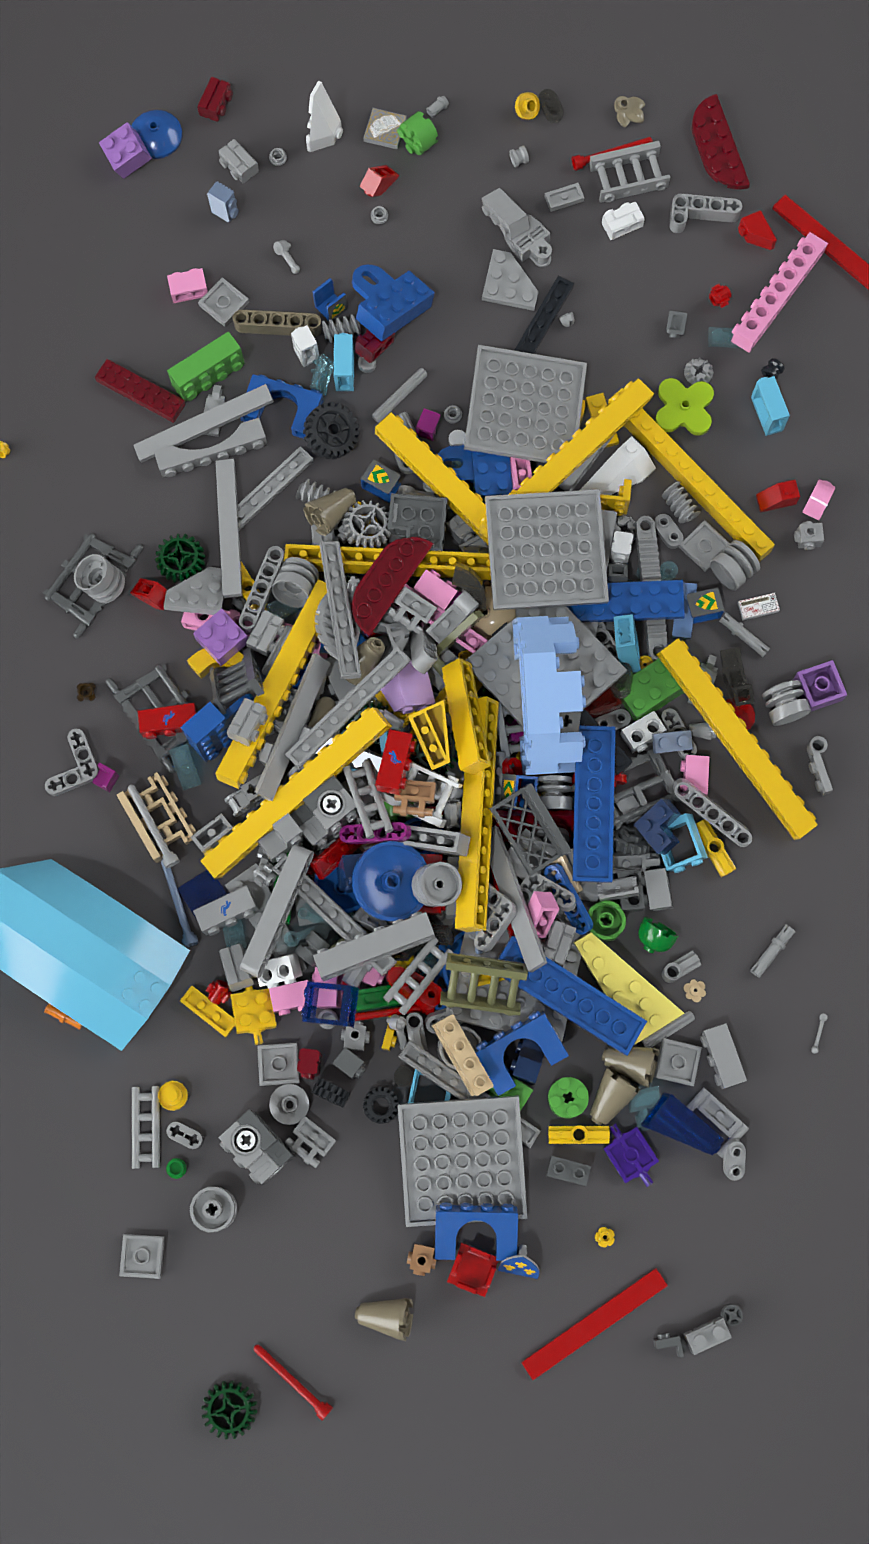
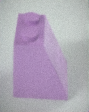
M412 662L407 664L381 689L394 712L402 711L403 714H408L436 704L428 671L425 674L420 673L413 667Z

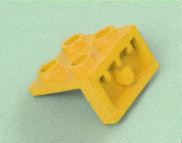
M624 479L623 486H619L617 496L600 494L601 510L615 511L617 516L627 515L632 480Z

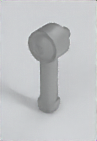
M285 240L275 242L273 246L275 253L284 257L292 273H299V265L295 263L288 252L291 244Z
M392 1015L387 1018L386 1022L389 1023L391 1029L396 1030L400 1043L399 1047L403 1050L407 1044L404 1033L406 1019L399 1015Z

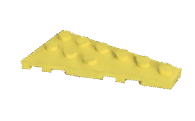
M589 932L573 942L602 992L647 1021L635 1044L685 1014L593 933Z

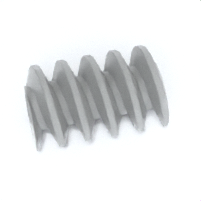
M353 314L350 315L349 321L346 316H343L342 322L339 318H336L335 324L332 319H329L328 325L325 321H322L325 341L328 339L330 343H333L334 334L348 333L352 334L353 338L355 332L358 336L361 334L359 321L355 319Z
M307 479L299 486L296 499L301 498L302 502H309L328 495L330 488L328 487L323 491L322 484L316 488L317 482L314 481L310 485V479Z
M679 481L670 485L662 494V498L666 500L667 505H671L670 510L675 511L674 516L679 517L678 522L686 523L696 518L701 512H694L697 506H690L693 500H686L689 494H682L685 488H678L681 483Z

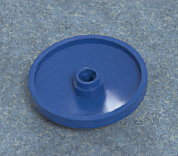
M396 841L382 842L367 849L358 859L352 875L353 892L359 905L369 915L383 921L404 920L417 913L423 904L418 902L413 895L411 885L415 872L423 865H427L424 858L411 846Z

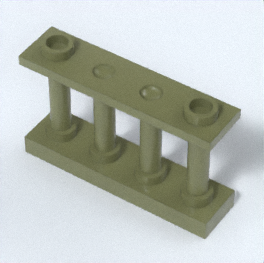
M447 953L446 970H451L448 992L441 991L440 1005L450 1008L461 1007L504 1013L508 1016H520L521 1004L516 1001L519 981L527 980L528 970L525 963ZM459 972L471 973L468 995L456 993ZM481 974L491 976L488 997L476 996L478 979ZM500 977L511 979L508 1000L496 999Z

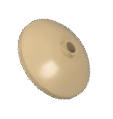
M492 586L478 588L470 594L479 603V606L473 612L478 610L483 612L485 609L488 611L487 615L483 616L471 629L488 641L492 638V634L504 623L507 622L508 624L516 618V609L493 610Z

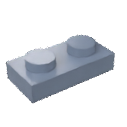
M691 730L652 734L653 753L693 749Z

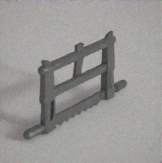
M85 533L83 544L70 562L65 560L61 566L65 569L52 587L46 589L43 594L47 601L53 600L67 614L70 612L82 622L74 632V638L78 639L81 637L86 627H90L94 622L95 615L102 611L101 607L106 605V603L96 601L89 611L76 605L75 602L83 592L78 587H76L69 599L57 593L70 573H75L76 565L91 546L99 551L100 555L105 559L108 557L121 565L119 570L126 577L125 573L127 570L130 571L135 565V558L143 550L142 544H137L129 557L114 550L115 547L95 539L96 536L94 534H89L88 536Z
M165 664L163 666L156 665L155 670L136 679L135 683L120 691L113 679L108 678L106 680L108 687L115 693L113 694L115 699L123 705V712L128 713L127 717L132 719L131 723L136 724L135 728L138 730V713L128 700L142 690L155 708L188 704L186 699L189 695L186 691L181 693L168 674H166L167 668ZM159 678L163 680L174 696L164 706L149 687ZM176 733L172 739L163 745H160L156 738L146 739V737H143V740L148 741L147 745L153 747L160 762L163 761L168 771L174 773L176 767L167 756L188 741L184 733Z
M651 749L644 755L637 754V758L631 757L633 764L625 771L650 761L658 776L614 794V803L635 794L641 806L619 816L614 807V827L616 830L622 826V823L647 813L660 799L682 802L674 793V780L670 770L667 771L661 755L668 752L653 753V749ZM662 783L669 795L648 804L642 791Z

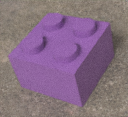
M128 122L99 142L114 171L123 179L152 159L137 131Z
M222 608L193 633L199 644L220 666L241 650L248 640L244 631Z
M833 660L799 671L793 678V680L800 681L801 687L799 689L804 691V694L800 697L801 699H807L811 712L841 702L847 696Z

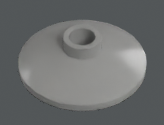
M282 1085L271 1095L269 1101L270 1112L282 1124H296L307 1115L309 1098L306 1092L297 1085ZM288 1101L294 1103L291 1109H288L286 1106Z

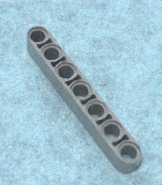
M296 844L291 848L241 962V971L257 978L262 976L312 862L313 851Z

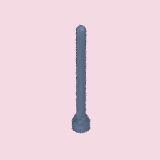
M162 859L161 865L184 933L182 935L183 946L186 948L199 943L197 935L191 932L171 867L165 868Z

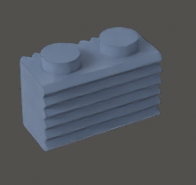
M219 181L215 182L207 193L211 212L230 222L232 218H236L239 212L234 191L230 188L228 189Z

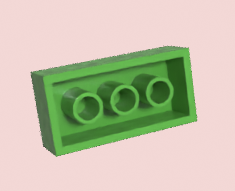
M228 331L168 369L167 372L173 388L180 398L187 402L188 400L195 399L202 391L209 390L216 382L223 381L232 372L239 371L245 363L240 346Z
M657 659L615 687V694L635 722L653 711L656 712L684 693L660 659Z

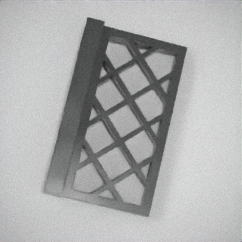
M531 783L522 786L519 790L489 808L529 876H532L553 861L572 851ZM520 794L525 800L523 808L513 806L515 797ZM501 806L509 807L507 818L500 817L496 809ZM512 808L522 811L520 822L510 819ZM525 812L534 815L533 825L523 823ZM509 822L519 824L517 835L509 833ZM523 825L532 827L530 839L520 836ZM536 829L544 832L543 842L534 840ZM519 839L529 841L527 852L520 851L518 848ZM533 842L542 844L540 855L530 853ZM546 845L553 847L556 852L551 858L544 857ZM530 856L539 858L538 866L534 869H531L528 864Z

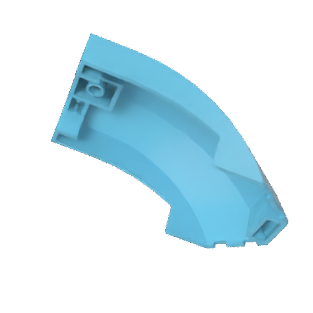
M52 859L0 868V970L122 1051L158 1005L172 984L190 950Z

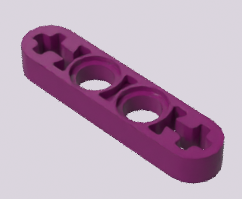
M394 822L391 823L393 831L387 833L386 837L381 838L380 832L383 828L373 831V838L364 839V828L362 824L342 827L339 836L343 842L348 844L382 843L387 841L404 842L410 838L412 832L407 824ZM404 829V833H401V835L394 833V831H402ZM353 832L356 833L357 836L350 835L349 837H347V834Z

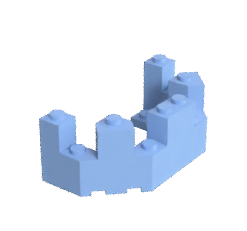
M548 616L515 618L512 621L514 658L519 660L524 732V736L519 737L522 774L537 775L575 772V762H582L585 736H582L581 732L560 733V729H563V718L559 717V713L583 711V707H586L585 695H582V687L585 686L584 675H581V671L557 672L556 670L560 666L559 657H556V655L574 654L579 649V638L576 637L572 621H569V617L548 618Z

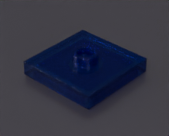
M208 870L177 888L195 918L193 910L227 895L218 879H214Z

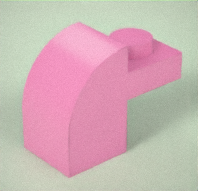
M819 479L802 513L820 520L835 490V486L828 481Z

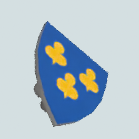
M519 1245L518 1255L504 1259L498 1268V1271L535 1279L539 1277V1267L533 1260L527 1257L526 1245Z

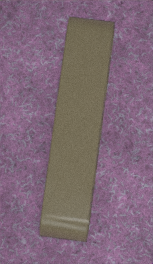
M237 310L233 314L235 329L240 333L291 336V333L296 328L306 325L314 337L322 333L321 318L313 313ZM317 324V326L311 327L310 325Z

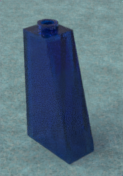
M665 1092L640 1124L644 1128L712 1156L721 1149L722 1142L724 1141L718 1133L675 1096Z

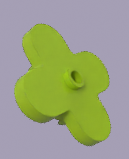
M673 378L662 381L658 389V396L665 406L657 412L655 422L665 432H673L681 426L685 427L693 435L699 436L707 433L712 421L704 408L712 402L714 396L712 386L700 381L694 383L689 388H685L680 381Z

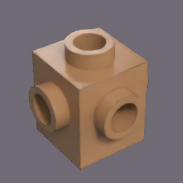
M414 1244L413 1252L409 1251L407 1264H410V1269L414 1270L413 1274L425 1276V1273H430V1269L435 1270L434 1247ZM424 1257L426 1262L420 1264L418 1258Z

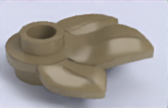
M619 96L614 102L618 122L623 127H627L630 121L643 123L644 114L641 109L645 106L644 101L634 96L630 98Z

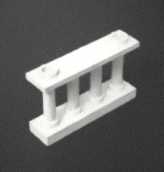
M412 761L407 780L414 781L420 770L429 775L426 782H435L437 778L447 783L433 811V816L420 818L439 828H444L446 820L442 819L443 809L453 787L462 788L463 785L458 783L459 779L454 776L448 775V777H445ZM380 792L384 802L392 806H401V801H395L393 795ZM415 802L414 805L408 803V807H419V803Z

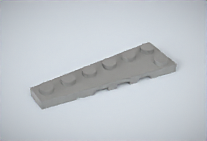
M256 863L225 884L230 893L246 885L251 889L260 910L255 912L256 914L253 917L248 918L255 929L271 896L267 885L260 887L254 882L256 876L253 873L258 867ZM284 924L272 952L275 958L293 954L297 948L286 924ZM298 956L301 971L303 973L307 970V967L303 959L300 956ZM286 966V972L289 974V968Z

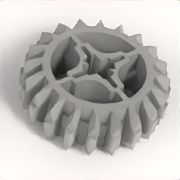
M363 500L361 505L356 502L354 508L350 506L349 512L344 514L345 518L342 520L344 525L342 530L346 532L345 538H350V544L356 542V547L362 545L363 548L367 546L374 548V545L379 548L381 543L385 544L387 542L386 538H390L391 533L388 531L389 512H385V506L379 508V502L372 505L371 500L369 504H366ZM375 517L380 520L383 527L379 526V523L374 520ZM352 523L361 530L360 534L354 529Z

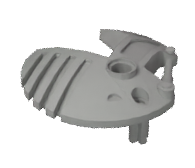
M352 576L348 583H346L357 646L360 629L353 617L352 600L360 580ZM326 594L316 610L318 615H315V623H317L315 624V630L319 633L317 637L320 643L324 644L325 650L338 660L328 595ZM392 604L390 607L397 611L400 606L397 607ZM405 611L403 615L408 618V614ZM387 612L373 631L374 633L388 636L392 649L394 650L398 646L402 651L408 641V638L405 637L409 636L410 633L405 625L399 621L395 622L392 620V617Z

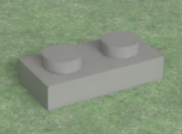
M575 183L545 193V199L550 212L584 202V195L579 183Z

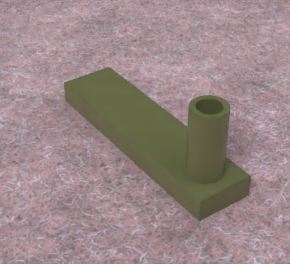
M480 610L468 616L436 646L438 659L432 666L442 678V667L446 664L440 656L484 616Z

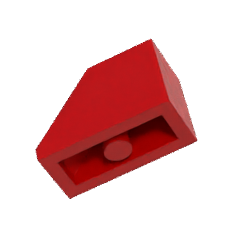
M387 165L368 168L359 187L365 190V194L370 197L380 196L398 179L399 174Z
M761 210L741 218L738 231L747 243L768 250L774 249L777 239Z
M796 480L777 483L756 494L760 513L796 505L800 498Z
M140 578L130 593L153 608L164 611L167 589L158 582Z

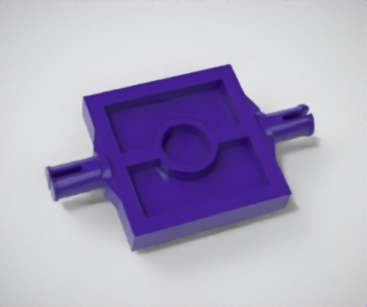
M616 1123L609 1127L615 1139L603 1150L624 1183L637 1177H641L646 1187L654 1183L647 1172L659 1160L638 1127L627 1133H621Z

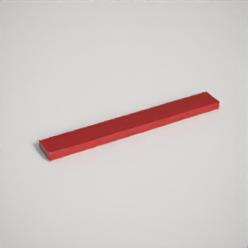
M785 194L772 209L805 237L811 232L827 242L828 245L824 253L869 290V264Z
M654 1268L521 1361L522 1365L531 1379H536L668 1285L658 1270Z

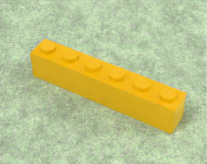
M458 658L442 667L443 681L445 683L446 698L451 716L458 766L461 771L474 775L491 765L472 664Z

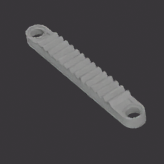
M642 516L635 525L640 582L661 581L655 523L651 517ZM647 522L650 525V529L647 531L642 530L640 523ZM665 619L644 620L647 652L653 662L659 659L653 654V649L660 648L663 650L667 647Z

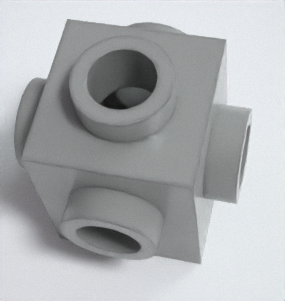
M807 521L799 525L794 532V540L798 542V548L812 550L815 547H821L824 542L822 523Z
M353 1021L351 1024H346V1029L342 1028L341 1033L344 1047L348 1050L364 1052L365 1043H369L370 1031H367V1027L363 1026V1022ZM358 1033V1038H352L353 1034Z

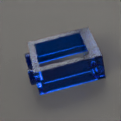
M307 981V986L304 989L305 1003L301 1011L302 1022L354 1028L359 988L351 985ZM319 989L343 991L340 1021L315 1018Z

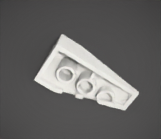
M318 81L310 94L309 113L311 116L307 128H310V135L306 136L307 151L309 152L334 145L343 133L341 120L322 82Z
M631 436L579 491L600 489L601 495H612L619 492V486H623L624 479L632 480L631 486L636 483L639 484L653 473L656 467L645 448Z

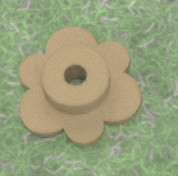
M693 979L690 983L684 985L687 999L692 998L694 1002H699L701 997L706 995L704 990L705 984L702 981L697 982Z

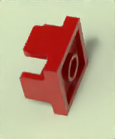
M461 1242L447 1282L473 1294L485 1297L498 1263L496 1256Z

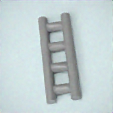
M365 760L362 762V769L352 771L350 766H346L343 768L366 837L371 839L374 837V830L384 827L386 833H390L393 831V827L381 793L376 789V779L370 762ZM366 776L369 785L358 788L355 779ZM372 793L375 803L364 806L361 796ZM378 810L381 820L370 823L367 813Z
M437 938L427 942L383 997L387 1002H390L392 998L402 1005L399 1012L403 1015L409 1011L445 966L447 953H453L450 949H447L445 953L435 946L438 943ZM429 952L439 959L433 968L423 962ZM417 967L427 974L420 984L411 977ZM404 983H407L414 989L408 999L398 992Z
M152 1086V1093H140V1087H132V1169L140 1168V1162H152V1168H160L159 1086ZM140 1101H152V1113H140ZM140 1121H152V1133L140 1134ZM152 1141V1153L140 1154V1142Z

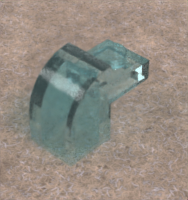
M658 1086L640 1090L629 1103V1113H638L635 1116L637 1127H641L642 1131L652 1129L647 1109L663 1106Z

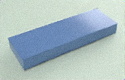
M683 583L685 618L674 619L672 638L691 640L694 618L691 617L686 595L697 592V584Z

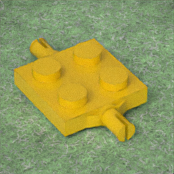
M253 986L245 988L246 991L242 993L231 994V1004L237 1034H253L255 1045H258V1043L260 1045L263 1044L261 1032L266 1029L276 1028L277 1025L269 989L256 990L253 989Z

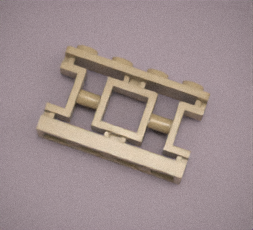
M156 772L154 776L148 777L152 786L139 793V795L148 805L146 808L149 813L163 805L171 818L157 826L159 832L163 831L166 837L164 839L166 845L179 838H182L184 843L188 845L189 842L193 841L191 836L196 833V830L192 823L187 824L185 818L188 816L182 807L178 808L176 805L178 799L173 791L169 793L166 787L169 783L164 775L160 776ZM156 782H159L170 801L168 804L163 797L155 802L151 797V794L159 790L155 784ZM128 790L118 793V799L151 857L156 863L160 862L163 859V854L161 851H158L147 830L149 828L144 818H139L128 799L132 797ZM175 814L178 815L189 835L185 836L182 830L175 834L171 832L169 827L177 823L174 817Z
M452 1014L432 1025L434 1032L471 1097L474 1095L478 1096L492 1088V1081L455 1016Z

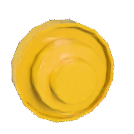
M531 92L520 94L515 102L517 115L525 120H530L537 116L540 109L537 96Z
M178 1081L166 1082L158 1092L159 1103L167 1110L176 1111L181 1109L188 1100L186 1087Z

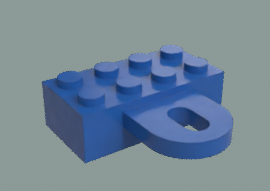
M362 265L355 269L352 277L353 288L366 299L358 306L356 320L381 342L431 308L435 292L411 271H407L394 280L378 266ZM363 276L371 278L376 285L370 284Z
M464 445L449 446L438 453L443 463L446 461H460L463 464L461 468L452 469L460 480L472 483L473 493L479 494L483 499V503H485V496L508 495L512 491L509 457L464 450Z
M249 693L239 698L226 709V714L224 715L209 702L180 727L192 748L205 762L208 760L212 761L218 756L219 751L223 747L227 748L230 746L233 740L228 737L227 729L244 698L254 701L255 697Z

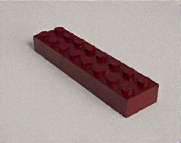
M108 359L105 360L95 376L98 383L173 423L186 405L185 401L180 397Z

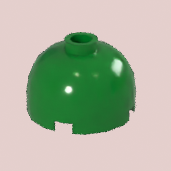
M644 917L638 929V937L640 942L644 944L643 948L652 954L655 951L661 953L671 949L679 937L676 935V932L660 922L658 924L651 923L653 919Z

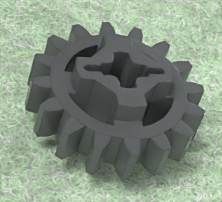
M629 825L621 826L618 830L615 827L613 828V847H616V851H620L623 854L629 853L631 856L633 854L640 856L641 853L646 854L649 851L650 844L635 826L633 828Z

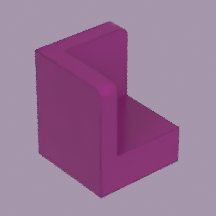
M424 408L416 426L417 435L433 441L436 435V427L440 420V414Z
M98 763L99 771L92 783L110 793L119 775L116 771Z

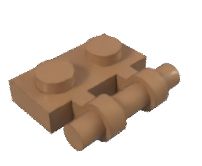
M407 780L405 790L402 789L401 795L394 794L395 801H401V806H393V813L400 814V816L418 815L419 818H425V816L432 817L433 809L426 808V803L434 804L436 782ZM418 802L419 807H408V803Z

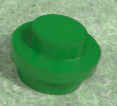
M179 1158L170 1160L166 1166L167 1174L174 1179L183 1177L187 1170L186 1163Z

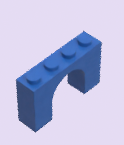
M253 374L247 392L266 384L273 399L287 398L292 400L298 407L291 427L292 435L304 439L306 436L303 434L305 419L313 409L323 404V395L314 389L307 390L303 389L300 385H289L282 380H272L264 375L257 376ZM265 406L240 417V420L246 422L256 418L261 419Z
M544 1011L531 1013L526 1021H517L510 1026L512 1029L505 1033L502 1030L496 1033L491 1041L486 1042L485 1040L475 1046L476 1049L474 1051L492 1081L493 1088L498 1096L516 1086L503 1061L504 1051L512 1041L520 1038L535 1041L541 1047L551 1066L569 1056Z
M448 1202L436 1205L435 1260H455L456 1236L459 1229L464 1224L476 1220L489 1224L496 1233V1261H503L506 1258L517 1256V1206L512 1204L493 1206L490 1203H483L481 1206H473L471 1203L452 1205Z

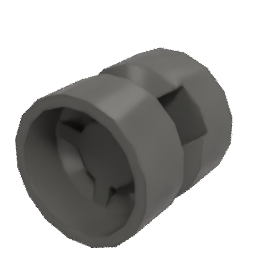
M312 929L305 937L306 942H301L295 949V953L314 967L316 963L313 955L317 954V951L320 949H329L332 945Z

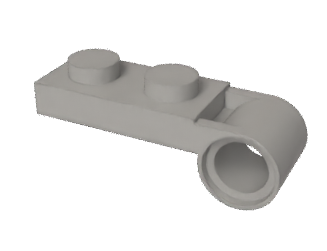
M464 591L426 632L439 644L479 606V603L467 591Z
M816 736L808 743L806 748L810 759L808 766L811 774H814L816 778L815 787L817 791L821 792L822 796H825L833 791L821 757L828 744L825 738ZM813 743L819 744L821 746V750H815L813 748Z

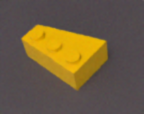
M442 700L408 716L432 770L451 762L445 700Z

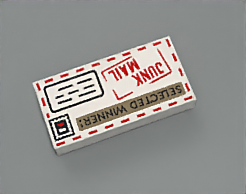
M775 593L738 601L742 621L780 611Z

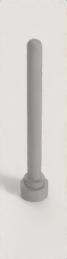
M132 784L129 785L128 791L163 854L162 862L165 868L175 866L180 862L179 858L172 851L170 852L136 787Z

